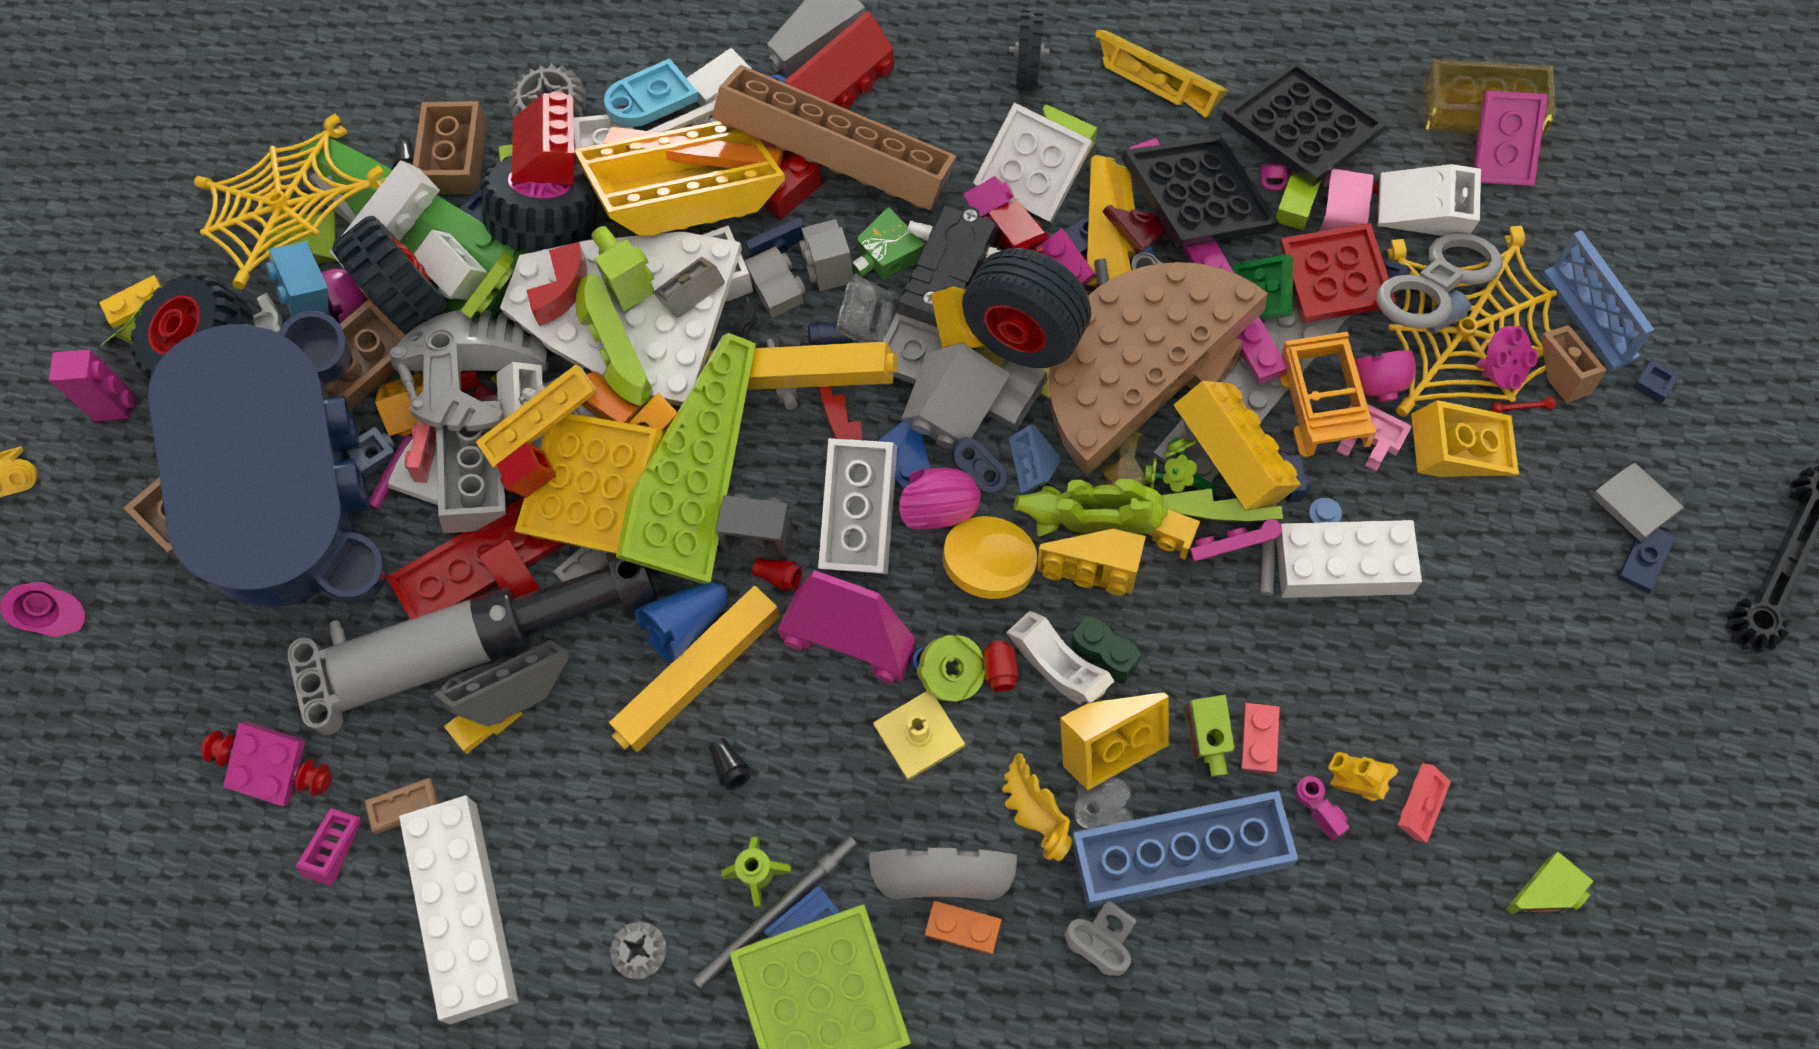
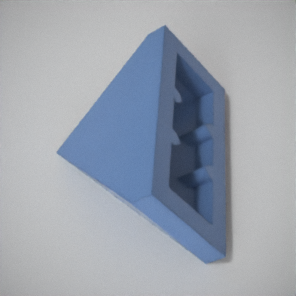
M1029 425L1009 437L1021 494L1030 493L1047 483L1061 462L1059 454L1035 425Z

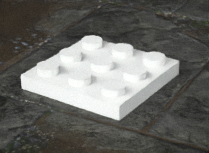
M1014 103L973 183L978 186L993 176H996L1002 183L1007 181L1014 194V197L1011 198L1012 202L1019 200L1028 212L1052 223L1088 155L1093 141Z

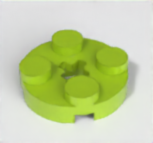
M958 635L941 636L931 641L923 650L920 664L917 667V675L922 680L925 689L933 697L941 701L957 702L970 698L980 689L985 678V670H983L981 660L984 658L979 647L969 638ZM955 660L957 662L955 668L959 672L957 675H948L946 673V663H951Z

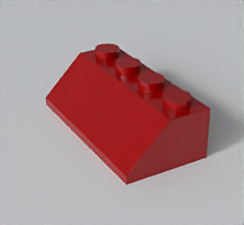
M866 11L787 78L785 84L848 110L852 106L854 99L861 93H868L876 80L881 76L889 75L895 65L893 47L872 14Z
M562 92L543 93L513 118L512 182L574 185L573 95H566Z

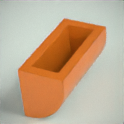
M593 371L587 374V377L598 392L581 406L597 418L629 423L645 406L644 404L641 406L636 405L621 397L610 387L604 376L599 372Z

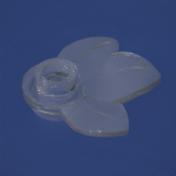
M1111 778L1089 790L1077 782L1076 792L1079 799L1074 805V815L1081 826L1097 828L1101 825L1108 826L1134 820L1132 814L1124 808L1131 795L1129 782L1119 778ZM1087 806L1094 807L1097 813H1090L1087 810Z

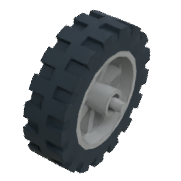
M1021 10L1019 42H1015V47L1009 46V52H1014V57H1018L1016 89L1037 91L1040 59H1043L1044 54L1049 55L1050 49L1044 48V44H1041L1043 11Z

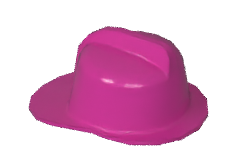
M31 582L13 587L4 594L0 602V611L5 621L11 626L25 631L57 637L79 631L85 622V610L79 600L73 595L57 590L44 582Z

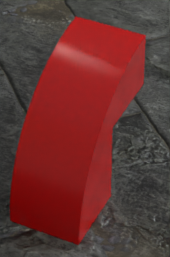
M579 242L549 250L557 281L526 290L531 311L539 326L559 318L576 302V293L580 280L587 275V261Z

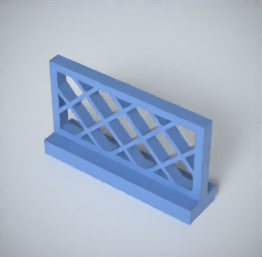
M1580 230L1573 233L1555 265L1544 270L1542 277L1552 290L1557 291V298L1609 371L1612 372L1638 360L1641 356L1638 350L1654 331V328L1584 232ZM1579 248L1583 252V258H1581ZM1583 267L1586 269L1587 278L1584 277ZM1597 273L1601 277V282H1598ZM1600 291L1603 292L1605 303L1602 302ZM1615 297L1619 302V307L1616 306ZM1618 316H1620L1622 319L1623 327H1620ZM1633 322L1640 330L1639 333L1634 331Z

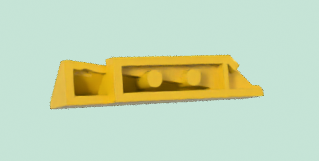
M1097 30L1095 33L1096 38L1100 40L1104 53L1102 58L1107 69L1177 105H1182L1185 102L1206 118L1228 92V89L1106 30Z
M1095 155L1091 158L1087 262L1095 272L1094 261L1106 259L1109 280L1131 271L1129 259L1137 253L1102 211L1108 205L1126 211L1135 210L1132 180L1127 167L1116 164L1113 158ZM1095 278L1087 285L1098 287L1097 279Z

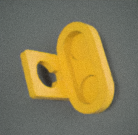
M22 446L0 452V497L28 490L38 479L37 469L32 463L22 459L15 460L23 452Z

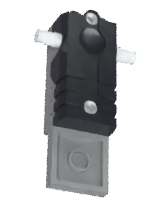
M945 205L934 226L919 224L912 220L909 223L907 233L914 234V236L923 238L924 241L927 240L928 242L897 303V313L883 342H887L898 357V370L894 372L893 377L915 384L926 353L942 349L930 294L952 286L967 289L983 261L991 254L1000 251L998 250L1000 239L999 226L992 222L990 217L985 216L981 218L979 210L972 206L963 209L961 207L951 208Z

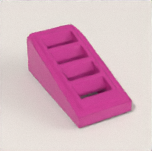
M330 808L295 866L301 876L332 887L362 819L358 816ZM333 822L347 826L345 831L331 828ZM327 835L338 838L337 844L327 841ZM321 849L332 852L329 857L319 854ZM315 862L324 864L323 868L314 865Z

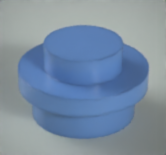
M1330 498L1315 500L1309 509V518L1312 523L1340 522L1342 517L1341 507Z

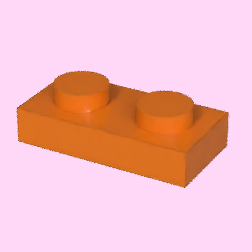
M934 901L925 937L993 955L1002 919Z

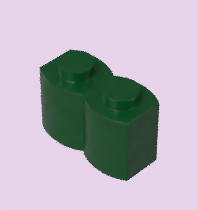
M1086 616L1072 634L1071 647L1074 652L1083 660L1098 664L1099 668L1108 671L1114 681L1125 683L1138 667L1141 657L1139 649L1128 639L1113 635L1111 629L1103 621L1092 616Z

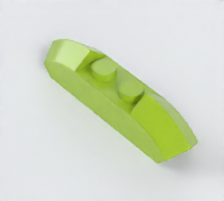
M587 274L581 278L576 293V313L579 323L588 325L595 343L602 341L605 347L599 350L607 367L603 373L607 383L621 397L641 406L649 401L653 392L601 277Z

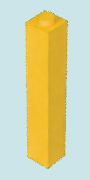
M887 342L755 348L747 390L893 384V374L898 370V357ZM709 351L708 360L712 355L713 351Z
M754 585L687 648L680 657L670 664L609 722L616 731L612 735L615 741L624 750L631 746L638 753L780 617L778 607Z

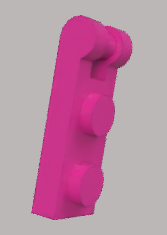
M1270 519L1262 523L1258 530L1246 532V528L1242 527L1226 532L1228 538L1215 541L1214 536L1194 541L1196 547L1189 550L1192 561L1196 562L1271 541L1281 534L1282 527L1277 520Z

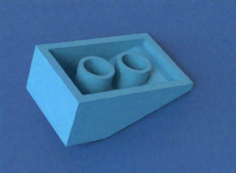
M307 241L269 249L270 262L265 265L270 281L276 280L277 282L276 292L280 304L287 305L291 316L307 310L321 311L329 315L328 287Z

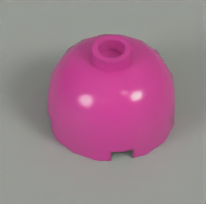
M330 269L321 272L328 287L329 315L340 324L367 301V297L346 270Z
M1411 350L1382 353V356L1373 358L1372 356H1367L1355 360L1364 395L1378 397L1379 402L1397 400V393L1407 390L1413 383L1416 374L1415 357Z

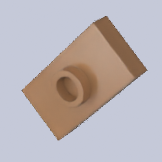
M431 778L365 800L371 830L374 834L401 826L400 815L439 804L434 781Z

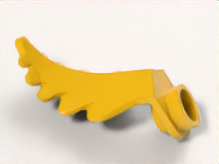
M1017 753L1013 762L1008 767L1010 771L1004 775V780L1008 781V783L1003 785L1002 791L1012 794L1005 801V806L1008 809L1018 811L1014 817V821L1018 825L1040 832L1045 836L1041 847L1044 848L1043 857L1048 860L1060 861L1066 856L1072 845L1073 839L1067 835L1070 820L1060 812L1053 793L1048 789L1040 790L1037 776L1035 774L1030 776L1029 765L1025 764L1026 759L1023 757V754Z

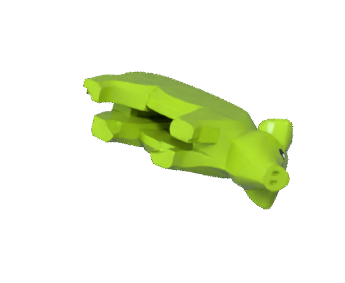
M1119 479L1115 482V485H1100L1096 487L1083 480H1071L1068 483L1067 491L1062 494L1054 487L1043 486L1042 491L1017 495L1014 501V510L1026 513L1037 522L1038 537L1054 532L1058 529L1059 524L1064 525L1071 531L1084 534L1108 529H1118L1134 534H1148L1159 528L1162 519L1168 515V509L1163 507V497L1159 492L1143 486L1132 479Z

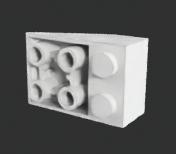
M1449 164L1381 173L1377 226L1440 236L1452 233L1471 234L1480 221L1481 169Z

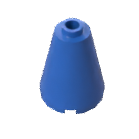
M719 582L700 583L642 605L635 610V617L640 630L645 627L647 628L650 637L646 640L654 651L666 662L669 663L672 660L674 662L728 606L727 599L729 596L724 586Z

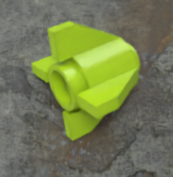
M751 837L749 848L740 853L735 864L721 870L722 879L739 878L747 888L751 889L755 908H762L761 889L771 882L773 875L791 874L790 865L770 861L767 854L760 850L758 837ZM754 863L759 864L755 871H748L753 868Z

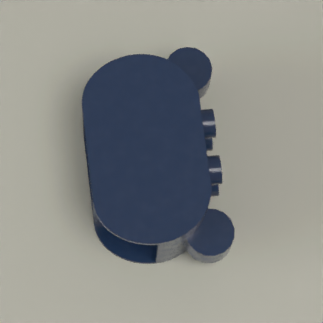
M307 310L294 314L284 322L278 333L263 327L245 324L222 325L197 332L177 343L162 357L155 367L149 383L148 403L171 547L179 561L190 572L209 582L227 597L248 605L261 607L288 606L305 601L324 589L336 600L347 604L362 603L372 599L383 588L387 579V564L381 551L368 537L358 534L356 529L354 512L370 510L363 472L359 473L355 459L345 460L344 451L360 448L354 413L348 410L345 395L331 397L325 387V384L335 382L345 374L351 361V349L341 325L332 316L321 311Z

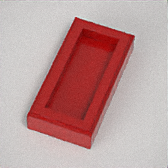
M508 537L479 553V556L500 589L508 587L516 597L540 590Z

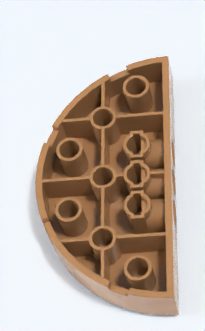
M1173 262L1155 264L1128 271L1109 280L1089 294L1092 315L1086 331L1070 358L1059 365L1050 367L1049 372L1050 401L1054 425L1063 441V446L1075 464L1087 476L1183 388L1200 369L1265 311L1268 293L1242 276L1221 268L1197 263Z

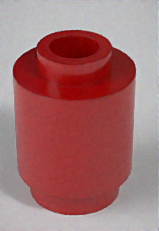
M1006 641L989 643L988 648L982 651L986 683L990 685L992 692H1006L1017 687L1016 681L1019 679L1015 647L1008 645Z

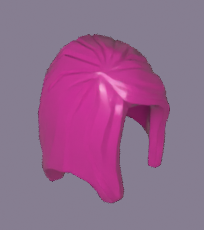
M922 469L910 474L909 482L913 483L903 489L899 502L900 517L908 528L915 530L937 529L956 525L974 515L979 509L981 490L970 474L959 469Z

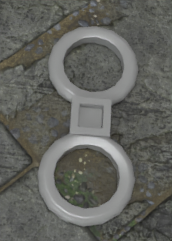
M1466 233L1446 234L1436 239L1430 246L1429 261L1431 264L1420 273V276H1394L1382 283L1377 291V305L1386 317L1402 326L1416 329L1435 327L1445 322L1452 312V299L1448 293L1459 283L1470 285L1482 284L1496 278L1503 267L1502 256L1493 244L1481 237ZM1450 247H1467L1481 253L1488 261V266L1481 270H1463L1447 262L1442 252ZM1401 289L1419 290L1431 296L1436 301L1438 309L1421 315L1409 313L1397 307L1390 298V295Z

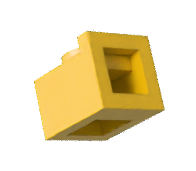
M1168 509V515L1162 519L1161 526L1148 534L1152 536V541L1157 542L1156 545L1159 548L1169 552L1178 550L1181 552L1179 558L1185 560L1197 533L1200 521Z

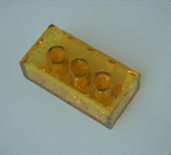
M1433 59L1425 79V129L1478 132L1484 91L1548 94L1542 136H1545L1556 115L1553 66Z

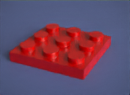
M1371 223L1281 238L1279 246L1282 255L1289 254L1293 257V292L1303 323L1380 310L1377 305V291L1382 283L1389 278ZM1392 293V294L1390 295V298L1392 299L1393 303L1395 304V303H1396V299H1395L1394 293Z

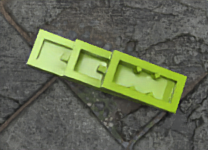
M1212 489L1161 495L1163 497V507L1191 518L1231 523H1262L1270 519L1283 521L1282 506L1245 510L1238 498L1214 501Z

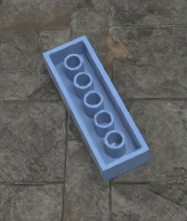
M1279 791L1073 832L1072 846L1087 909L1104 906L1106 901L1116 904L1291 868L1298 861Z

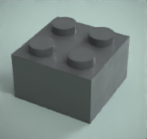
M745 494L723 495L716 533L724 554L771 560H788L794 529L788 503H784L777 498H766L765 500L752 499Z

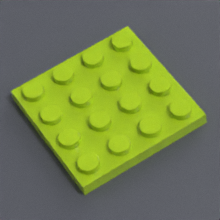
M864 904L729 952L759 1049H898L911 1044Z

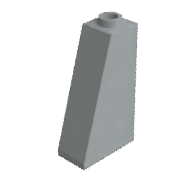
M805 0L767 43L769 64L776 72L781 71L788 78L866 12L865 6L859 0Z

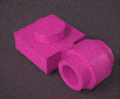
M1313 776L1304 777L1295 788L1296 799L1311 810V816L1331 841L1334 842L1350 828L1346 824L1347 818L1337 805L1332 806L1328 800L1323 801L1325 787L1318 778ZM1305 788H1310L1314 795L1308 794Z

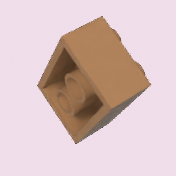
M479 101L422 102L413 166L420 168L440 190L437 195H474L480 189L488 120Z

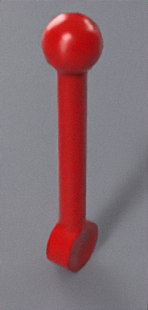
M1546 397L1543 401L1513 404L1494 402L1491 405V411L1501 413L1504 410L1540 407L1551 410L1556 406L1557 402L1553 397Z

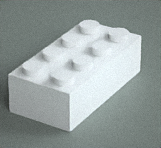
M828 438L818 569L888 574L898 447L893 442Z
M1413 520L1281 524V534L1276 538L1282 598L1414 594L1422 582Z

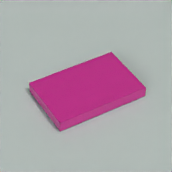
M1484 91L1473 168L1481 169V183L1534 186L1548 94Z

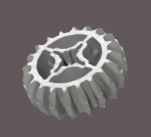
M552 63L548 68H544L540 64L538 70L533 71L529 68L528 75L520 74V81L513 82V90L509 91V108L514 118L543 93L562 92L566 95H573V118L583 117V110H587V95L581 80L576 77L572 70L567 71L563 65L556 69Z

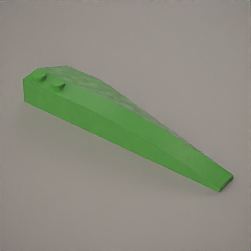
M329 138L328 150L330 158L341 172L353 178L367 180L368 172L379 165L384 170V175L377 178V181L384 177L387 178L393 171L360 152ZM319 140L303 147L299 152L316 146ZM322 148L316 157L317 167L324 177L331 175L335 183L343 185L353 184V182L340 177L330 168ZM310 154L303 156V158L306 160ZM372 186L345 200L356 217L377 191ZM438 195L434 197L432 203L415 221L414 226L400 240V243L405 244L414 254L431 230L450 233L488 273L504 251L514 258L510 265L513 269H515L519 256L527 254L526 250L520 249L517 251L511 249L508 244L504 246L499 243L486 230L482 222ZM512 274L500 291L495 287L492 289L497 294L485 309L492 311V319L501 309L500 306ZM446 298L448 303L444 311L448 313L461 310L468 300L456 298L451 300ZM476 311L475 317H480V313Z

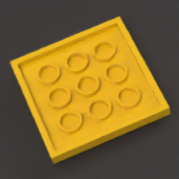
M571 413L544 433L540 449L545 451L556 477L528 498H524L515 532L617 554L628 496L660 443L664 432L657 428Z

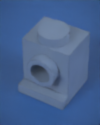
M373 427L359 436L360 448L344 451V456L347 460L355 459L359 473L363 472L366 478L393 458V449L396 446L386 432L380 434L377 428ZM375 450L378 452L372 458L366 456L368 451Z

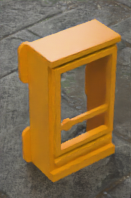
M1348 332L1285 341L1281 356L1288 369L1286 375L1279 377L1283 387L1290 389L1299 423L1294 428V436L1299 454L1304 458L1314 455L1317 444L1361 437L1363 446L1370 447L1376 435V428L1371 420L1349 343ZM1338 354L1347 389L1321 393L1314 391L1312 394H1308L1299 359ZM1348 394L1352 408L1313 414L1310 400L1319 401L1320 398Z

